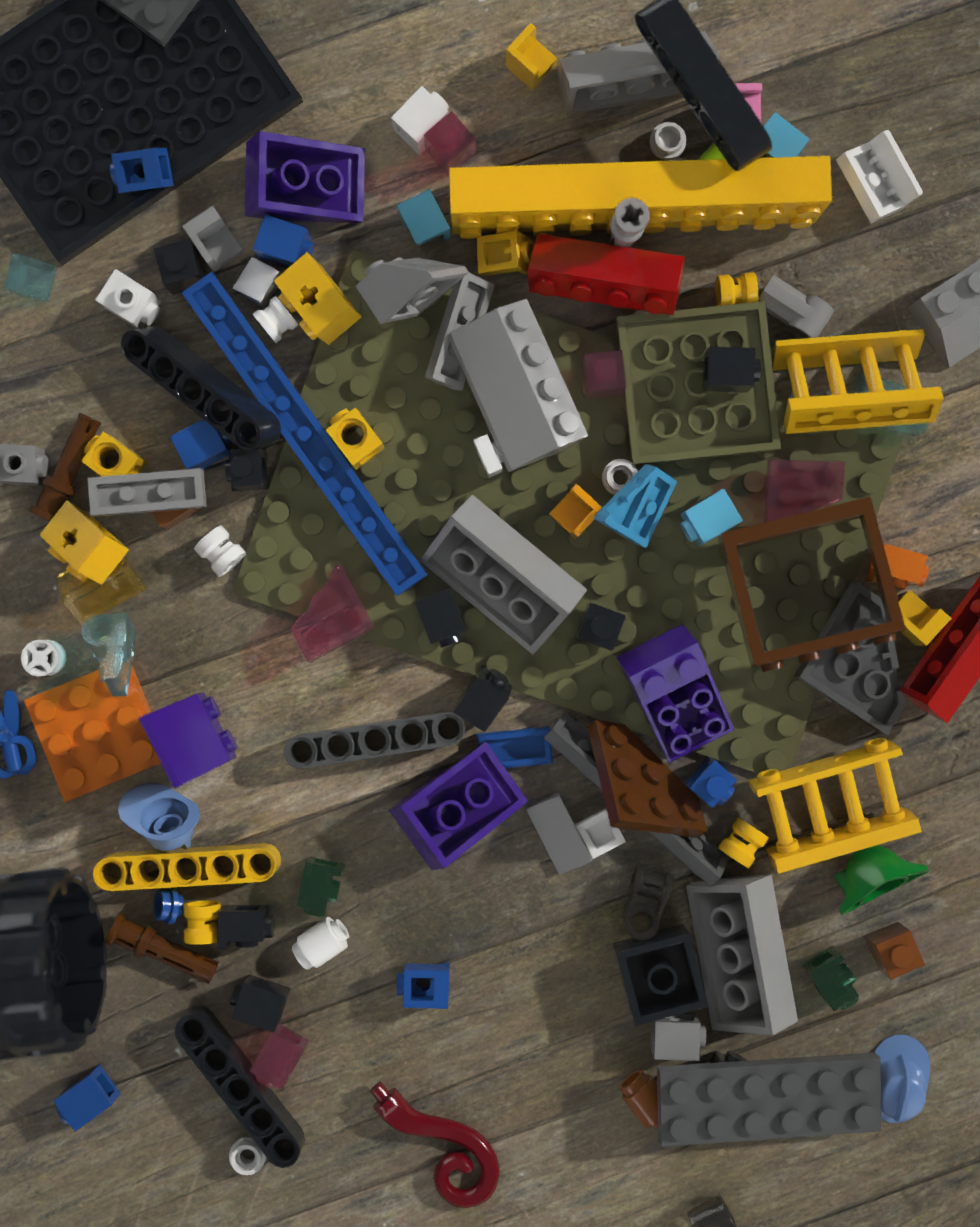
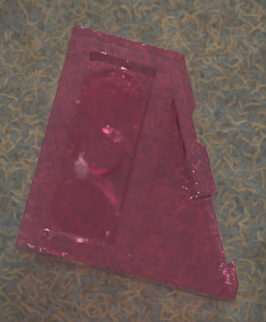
M768 459L764 523L817 510L823 506L827 507L843 500L845 462Z
M341 564L333 569V575L321 592L318 591L310 601L308 610L300 615L291 628L309 663L316 661L375 628Z

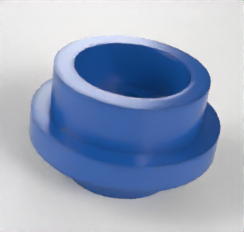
M175 887L158 890L153 902L154 917L157 921H163L164 924H174L176 918L180 917L183 912V897L181 894H178Z

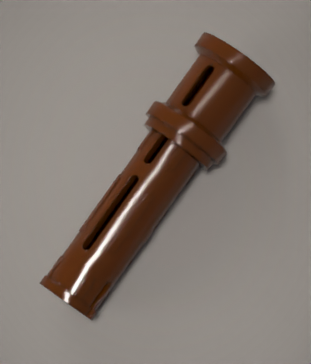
M82 413L78 414V419L51 476L47 475L43 479L42 484L44 488L36 505L31 506L29 512L51 521L68 497H73L75 487L72 484L81 467V460L86 455L84 449L95 436L98 428L101 426V422L95 419L92 420L91 417Z
M119 913L105 940V944L109 946L114 943L134 952V957L138 959L147 956L185 974L196 977L207 984L210 983L219 964L218 961L156 935L154 927L147 926L144 928L126 920L125 915Z

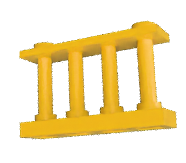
M924 329L776 341L772 357V370L788 369L794 398L788 399L783 423L786 434L936 422L944 399L941 387L923 388L914 362L918 358L925 337ZM898 361L906 389L885 391L877 362ZM862 364L869 392L848 394L840 365ZM825 367L831 395L810 397L803 368Z
M886 738L871 739L864 743L865 747L782 771L778 769L765 770L757 774V778L748 780L749 787L757 797L764 795L767 797L778 842H776V846L767 848L766 851L769 862L778 874L922 832L919 818L907 808L899 807L888 759L903 755L898 745ZM873 764L885 810L882 812V815L868 819L863 815L852 770ZM837 774L849 821L846 823V826L832 829L828 828L816 780ZM802 785L814 831L811 833V836L797 840L793 838L781 791Z

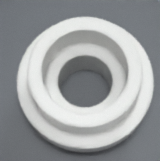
M616 459L608 463L602 472L604 488L610 494L616 495L638 472L636 466L625 459ZM618 471L625 473L627 477L626 483L622 485L615 483L613 479L614 473Z
M245 1136L236 1140L229 1152V1162L232 1168L242 1175L257 1173L266 1161V1156L251 1136ZM249 1149L253 1151L255 1157L253 1159H246L242 1155V1151Z

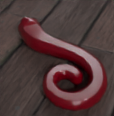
M381 1081L370 1089V1093L377 1100L373 1109L395 1130L406 1135L442 1139L458 1143L470 1150L477 1158L481 1168L480 1178L476 1184L466 1189L453 1186L449 1181V1174L454 1170H459L464 1174L471 1173L473 1170L472 1160L461 1152L446 1154L439 1160L435 1167L433 1179L435 1188L442 1199L455 1207L470 1208L476 1207L491 1198L497 1188L500 1166L492 1145L482 1134L461 1122L417 1111L404 1099L396 1088L387 1090Z

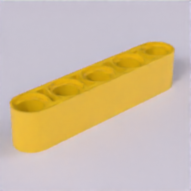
M267 843L192 847L188 850L178 848L172 851L142 850L116 852L103 858L96 864L93 870V878L96 885L105 891L263 882L272 877L281 865V855L275 846ZM255 854H264L270 859V870L261 871L256 868L253 861ZM219 856H227L231 859L234 865L232 873H224L218 868L217 859ZM183 858H188L195 863V875H187L182 871L180 864ZM146 860L156 863L159 869L158 877L153 878L146 874L144 870ZM109 863H115L120 867L122 872L120 880H115L108 874L107 868Z

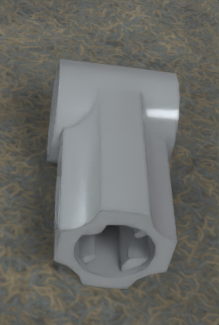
M775 275L772 276L758 297V302L765 301L766 312L785 323L786 329L797 339L819 337L834 314L833 308L823 299L810 294L804 295Z

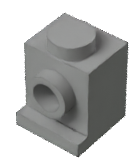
M0 444V484L43 486V477H46L49 471V460L47 455H45L44 449L37 446ZM19 457L21 459V466L15 470V458Z

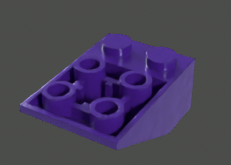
M683 624L616 657L668 763L735 730L700 646Z

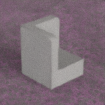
M213 205L182 226L213 272L242 253V248Z

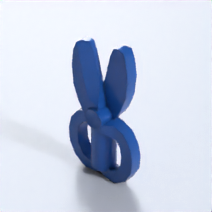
M7 690L5 692L4 716L0 710V748H3L7 770L0 766V778L3 779L13 777L15 774H29L35 768L38 759L34 743L27 736L17 735L21 727L22 712L21 704L14 690ZM17 743L22 744L27 753V761L23 767Z

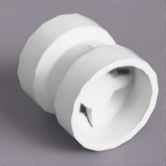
M222 525L211 530L194 547V550L201 558H207L211 562V569L218 577L228 573L246 555L245 550L239 544L231 542L229 533Z

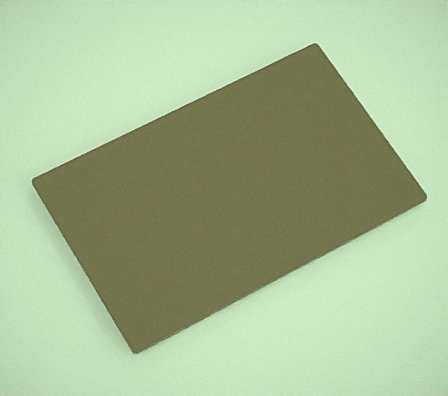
M352 251L348 256L338 287L362 317L330 345H327L321 339L319 340L300 396L325 431L331 426L329 420L334 415L346 408L350 412L356 407L381 440L385 449L357 470H355L338 446L337 448L428 576L397 596L285 439L239 571L234 592L238 596L472 676L476 675L481 666L488 670H498L513 685L512 690L603 721L625 724L630 730L653 738L655 736L616 657L683 624L700 646L735 729L693 752L758 774L769 769L782 771L792 768L817 691L794 676L801 663L799 664L798 656L783 660L785 666L783 668L762 672L761 665L751 668L718 541L720 535L698 546L695 540L690 542L680 527V523L684 521L680 514L724 489L743 520L725 532L870 496L877 517L901 446V438L898 435L875 427L786 434L783 422L789 398L775 394L781 443L779 451L648 464L668 474L677 481V484L647 548L632 543L596 520H593L575 540L549 516V513L569 493L575 484L579 485L603 508L615 496L610 494L603 486L602 472L608 463L616 459H625L631 462L618 340L533 311L589 436L565 451L508 472L505 463L502 462L500 463L503 468L502 473L488 478L474 447L473 440L486 434L491 443L494 442V439L467 379L465 380L463 390L458 391L425 378L453 286L417 317L380 324L356 288V285L366 277L364 271L371 264L383 259L359 251ZM491 297L486 313L511 303ZM358 427L348 429L344 435V442L348 445L360 443L363 438V430ZM637 465V470L639 471L644 465ZM621 471L614 473L613 479L615 483L619 485L626 483L627 477L625 473ZM471 495H474L587 589L569 615L533 655L420 562V559L450 517ZM860 518L737 548L763 652L817 639L850 583L855 582L867 546ZM450 588L467 631L460 633L461 641L441 648L439 641L433 644L430 643L415 601ZM591 602L626 615L613 651L575 638L587 603Z

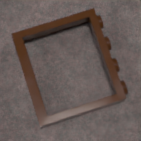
M871 496L724 532L718 537L751 668L761 665L762 672H767L785 667L783 660L797 656L799 664L822 658L820 651L834 647L836 654L859 649V641L871 638L874 645L895 641V633L906 630ZM860 518L887 623L763 652L737 548Z

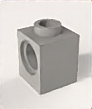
M683 1013L651 1022L650 1049L654 1059L699 1061L700 1049L706 1048V1027L701 1025L695 1013Z

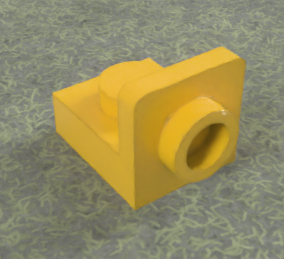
M517 230L476 237L478 274L491 276L518 271L528 275V265L534 248V243L530 237Z

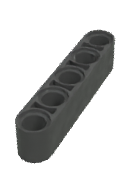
M447 710L307 732L296 735L287 742L284 748V756L290 766L296 769H306L457 744L463 738L466 724L464 719L455 714L454 711ZM442 719H455L460 727L459 733L452 738L443 736L439 731V723ZM410 723L418 725L423 732L422 740L417 743L407 742L402 734L405 725ZM378 729L384 733L386 744L383 748L374 749L368 745L366 736L370 730ZM341 735L348 740L349 750L346 754L338 755L332 751L330 741L333 736ZM298 741H305L311 746L312 756L309 760L298 759L295 755L294 747Z

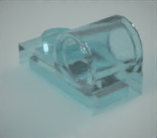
M128 613L94 615L83 624L81 629L82 637L94 658L100 662L99 675L101 682H105L112 696H127L137 631Z

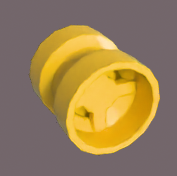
M755 272L742 273L740 277L732 278L729 274L717 275L715 280L716 306L758 302V281Z
M737 817L732 825L733 832L728 838L722 840L718 848L740 864L750 868L755 861V852L758 848L764 847L769 837ZM742 837L743 839L748 841L749 844H745L740 840V838Z
M200 900L183 904V916L187 919V927L184 929V943L201 945L218 942L217 918L218 911L221 909V902Z

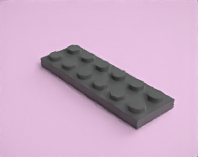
M876 1053L657 1066L658 1142L661 1147L881 1131L880 1057Z

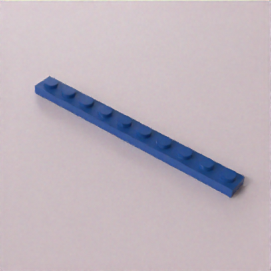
M210 272L183 291L182 294L259 403L278 418L281 424V434L394 593L399 596L428 576L213 272Z

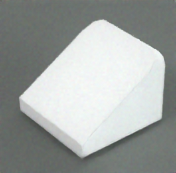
M252 257L233 286V289L265 308L278 287L274 280L281 275V272Z

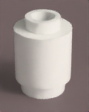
M326 917L299 935L297 942L292 945V950L303 968L306 970L313 966L318 968L348 947L346 939L349 938V933L339 919L334 921L330 917Z

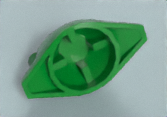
M876 845L855 851L847 862L846 870L834 876L846 896L839 909L841 916L927 874L929 869L924 864H915L903 860L892 850L884 846Z

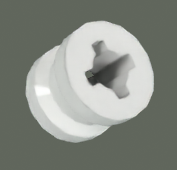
M276 296L269 300V306L264 310L258 309L253 313V316L275 343L282 339V333L287 329L293 330L298 326V323Z
M34 640L25 646L21 654V663L25 671L37 677L57 674L62 670L66 662L64 648L53 640ZM51 653V655H50V660H49L50 663H49V662H48V655Z

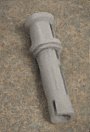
M628 198L619 203L611 220V236L607 244L630 248L633 242L640 239L650 217L649 209L643 201L637 198Z

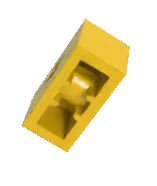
M308 252L274 280L275 284L282 291L278 296L279 300L292 314L295 311L299 313L303 318L299 325L312 340L318 337L327 345H330L362 317L321 264Z
M68 500L65 501L40 533V536L50 545L47 551L62 563L66 564L68 562L69 565L66 567V570L83 582L90 578L102 585L129 551L124 544L93 516H90L89 513Z

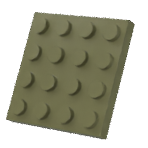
M765 301L675 310L674 316L647 313L618 316L616 318L632 465L779 451L781 449ZM709 347L755 348V359H760L761 361L759 382H754V387L747 393L703 391L704 353Z

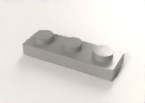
M468 273L453 286L426 371V379L453 390H463L466 376L447 335L486 314L494 290V284Z
M201 468L87 478L90 516L94 517L207 507L204 470Z

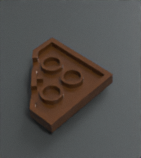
M594 720L587 726L610 827L698 838L708 831L699 798L625 724Z

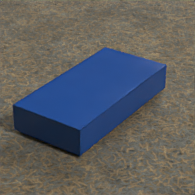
M549 726L477 733L478 746L486 741L505 768L553 764L552 745L544 738L550 730Z

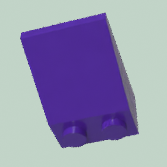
M259 131L246 142L245 216L263 219L266 214L284 221L364 222L365 148Z
M204 692L192 695L139 718L174 789L237 758L234 752L237 749L236 741L228 729L223 730L217 717L221 716L218 705L211 696L207 698Z
M485 741L415 789L389 809V812L431 870L446 868L526 804L528 800Z

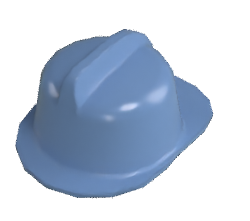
M158 783L138 785L125 793L118 806L120 819L129 828L143 836L156 850L172 851L180 847L185 850L190 848L191 837L199 821L200 812L198 806L193 801L185 798L173 789Z
M893 1035L884 1039L876 1047L874 1053L880 1057L881 1120L889 1123H902L919 1114L926 1103L930 1076V1058L926 1048L917 1039L908 1035Z

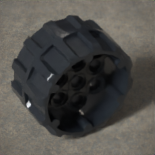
M57 867L0 875V1061L74 1052L85 1045L86 1037L96 1032L100 1023L99 1017L104 998H106L107 951L100 912L97 903L94 902L85 880L79 875H71L70 871L66 868Z

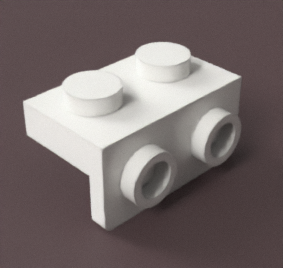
M889 130L881 132L868 143L844 152L836 159L871 224L902 210L923 193Z

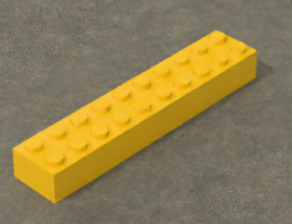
M830 156L758 158L739 172L732 169L725 159L449 168L452 233L460 234V237L463 239H476V237L482 236V233L497 234L515 230L519 232H533L534 236H537L538 233L554 235L555 231H570L571 235L582 236L591 234L592 230H606L608 234H611L610 224L615 215V210L620 202L628 198H637L643 201L649 209L650 217L644 229L645 233H660L665 231V228L680 227L682 232H695L701 230L703 226H716V229L719 231H731L738 229L739 225H753V228L756 230H767L774 228L775 224H790V228L802 229L812 226V223L818 220L832 202Z

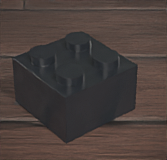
M683 924L612 943L635 1026L709 1007L690 934Z

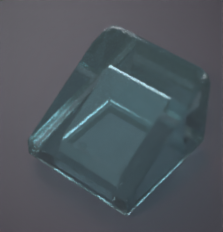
M13 253L5 288L14 295L49 302L57 267L40 260Z

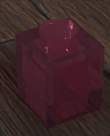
M452 111L423 135L425 150L448 177H450L449 168L461 167L476 155L475 137Z
M622 350L585 354L582 361L586 399L623 395L626 389Z
M279 1024L275 1032H271L249 1072L256 1075L255 1079L260 1084L268 1088L276 1086L282 1090L309 1040Z

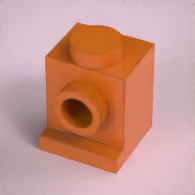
M884 543L895 588L906 590L907 585L922 587L929 573V566L925 565L928 555ZM870 561L865 581L873 583L877 581L872 562Z

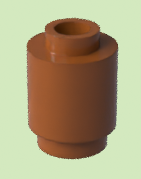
M640 1069L630 1074L621 1083L619 1089L623 1093L622 1099L645 1128L653 1126L657 1129V1082L650 1074L646 1075Z

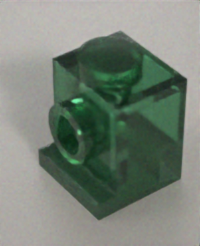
M310 856L305 862L296 906L305 908L304 913L308 915L325 917L330 902H337L341 881L335 880V877H341L346 864Z
M831 946L802 966L825 1003L835 1012L838 1009L845 1010L852 1007L858 1002L859 995L852 985L857 982L856 977L848 965L843 962L845 961L843 955L835 947Z

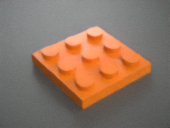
M130 658L123 659L24 700L64 802L161 764L139 720L140 717L151 713V710Z

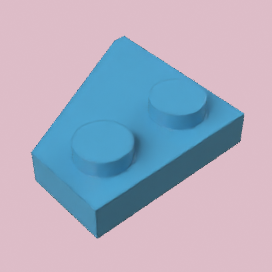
M645 464L595 515L594 520L632 543L647 548L677 481L659 468Z

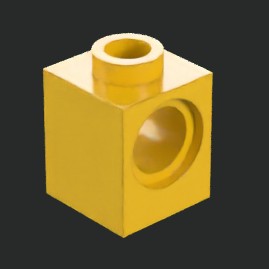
M356 407L350 412L347 408L343 409L329 420L331 426L326 429L327 433L355 470L385 449L381 440ZM352 427H358L363 430V438L356 445H348L344 442L345 432Z
M104 431L100 436L96 435L88 442L84 449L86 455L81 460V462L102 477L138 474L148 463ZM116 450L119 454V461L115 467L107 469L105 457L109 452Z

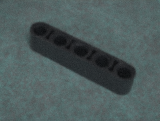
M655 0L636 12L635 21L643 38L731 168L739 172L772 150V142L766 129L680 1Z
M159 326L129 330L122 336L121 350L129 362L238 447L244 450H253L271 444L280 437L281 424L270 410Z
M194 1006L188 1009L175 1028V1037L178 1043L267 1159L279 1168H288L294 1165L299 1158L305 1141L302 1128L213 1012L204 1006ZM196 1020L200 1022L203 1027V1033L196 1034L190 1031L187 1021ZM214 1049L222 1051L226 1057V1062H215L210 1056V1051ZM235 1079L244 1080L249 1087V1091H237L232 1081ZM255 1110H267L272 1119L269 1121L259 1120L255 1115ZM288 1139L295 1148L284 1150L279 1147L277 1141Z

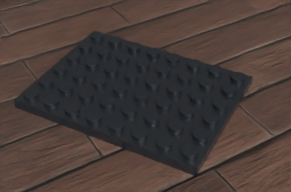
M53 0L0 36V178L58 263L63 266L253 137L259 131H262L303 103V100L235 0H199L165 47L101 0ZM151 148H167L174 186L124 193L118 192V186L113 183L110 174V165L113 163L111 154ZM143 164L139 166V173L145 178Z

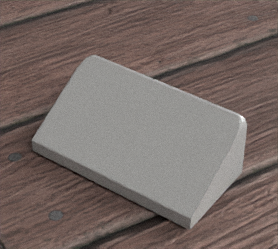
M558 792L526 808L559 875L593 861Z

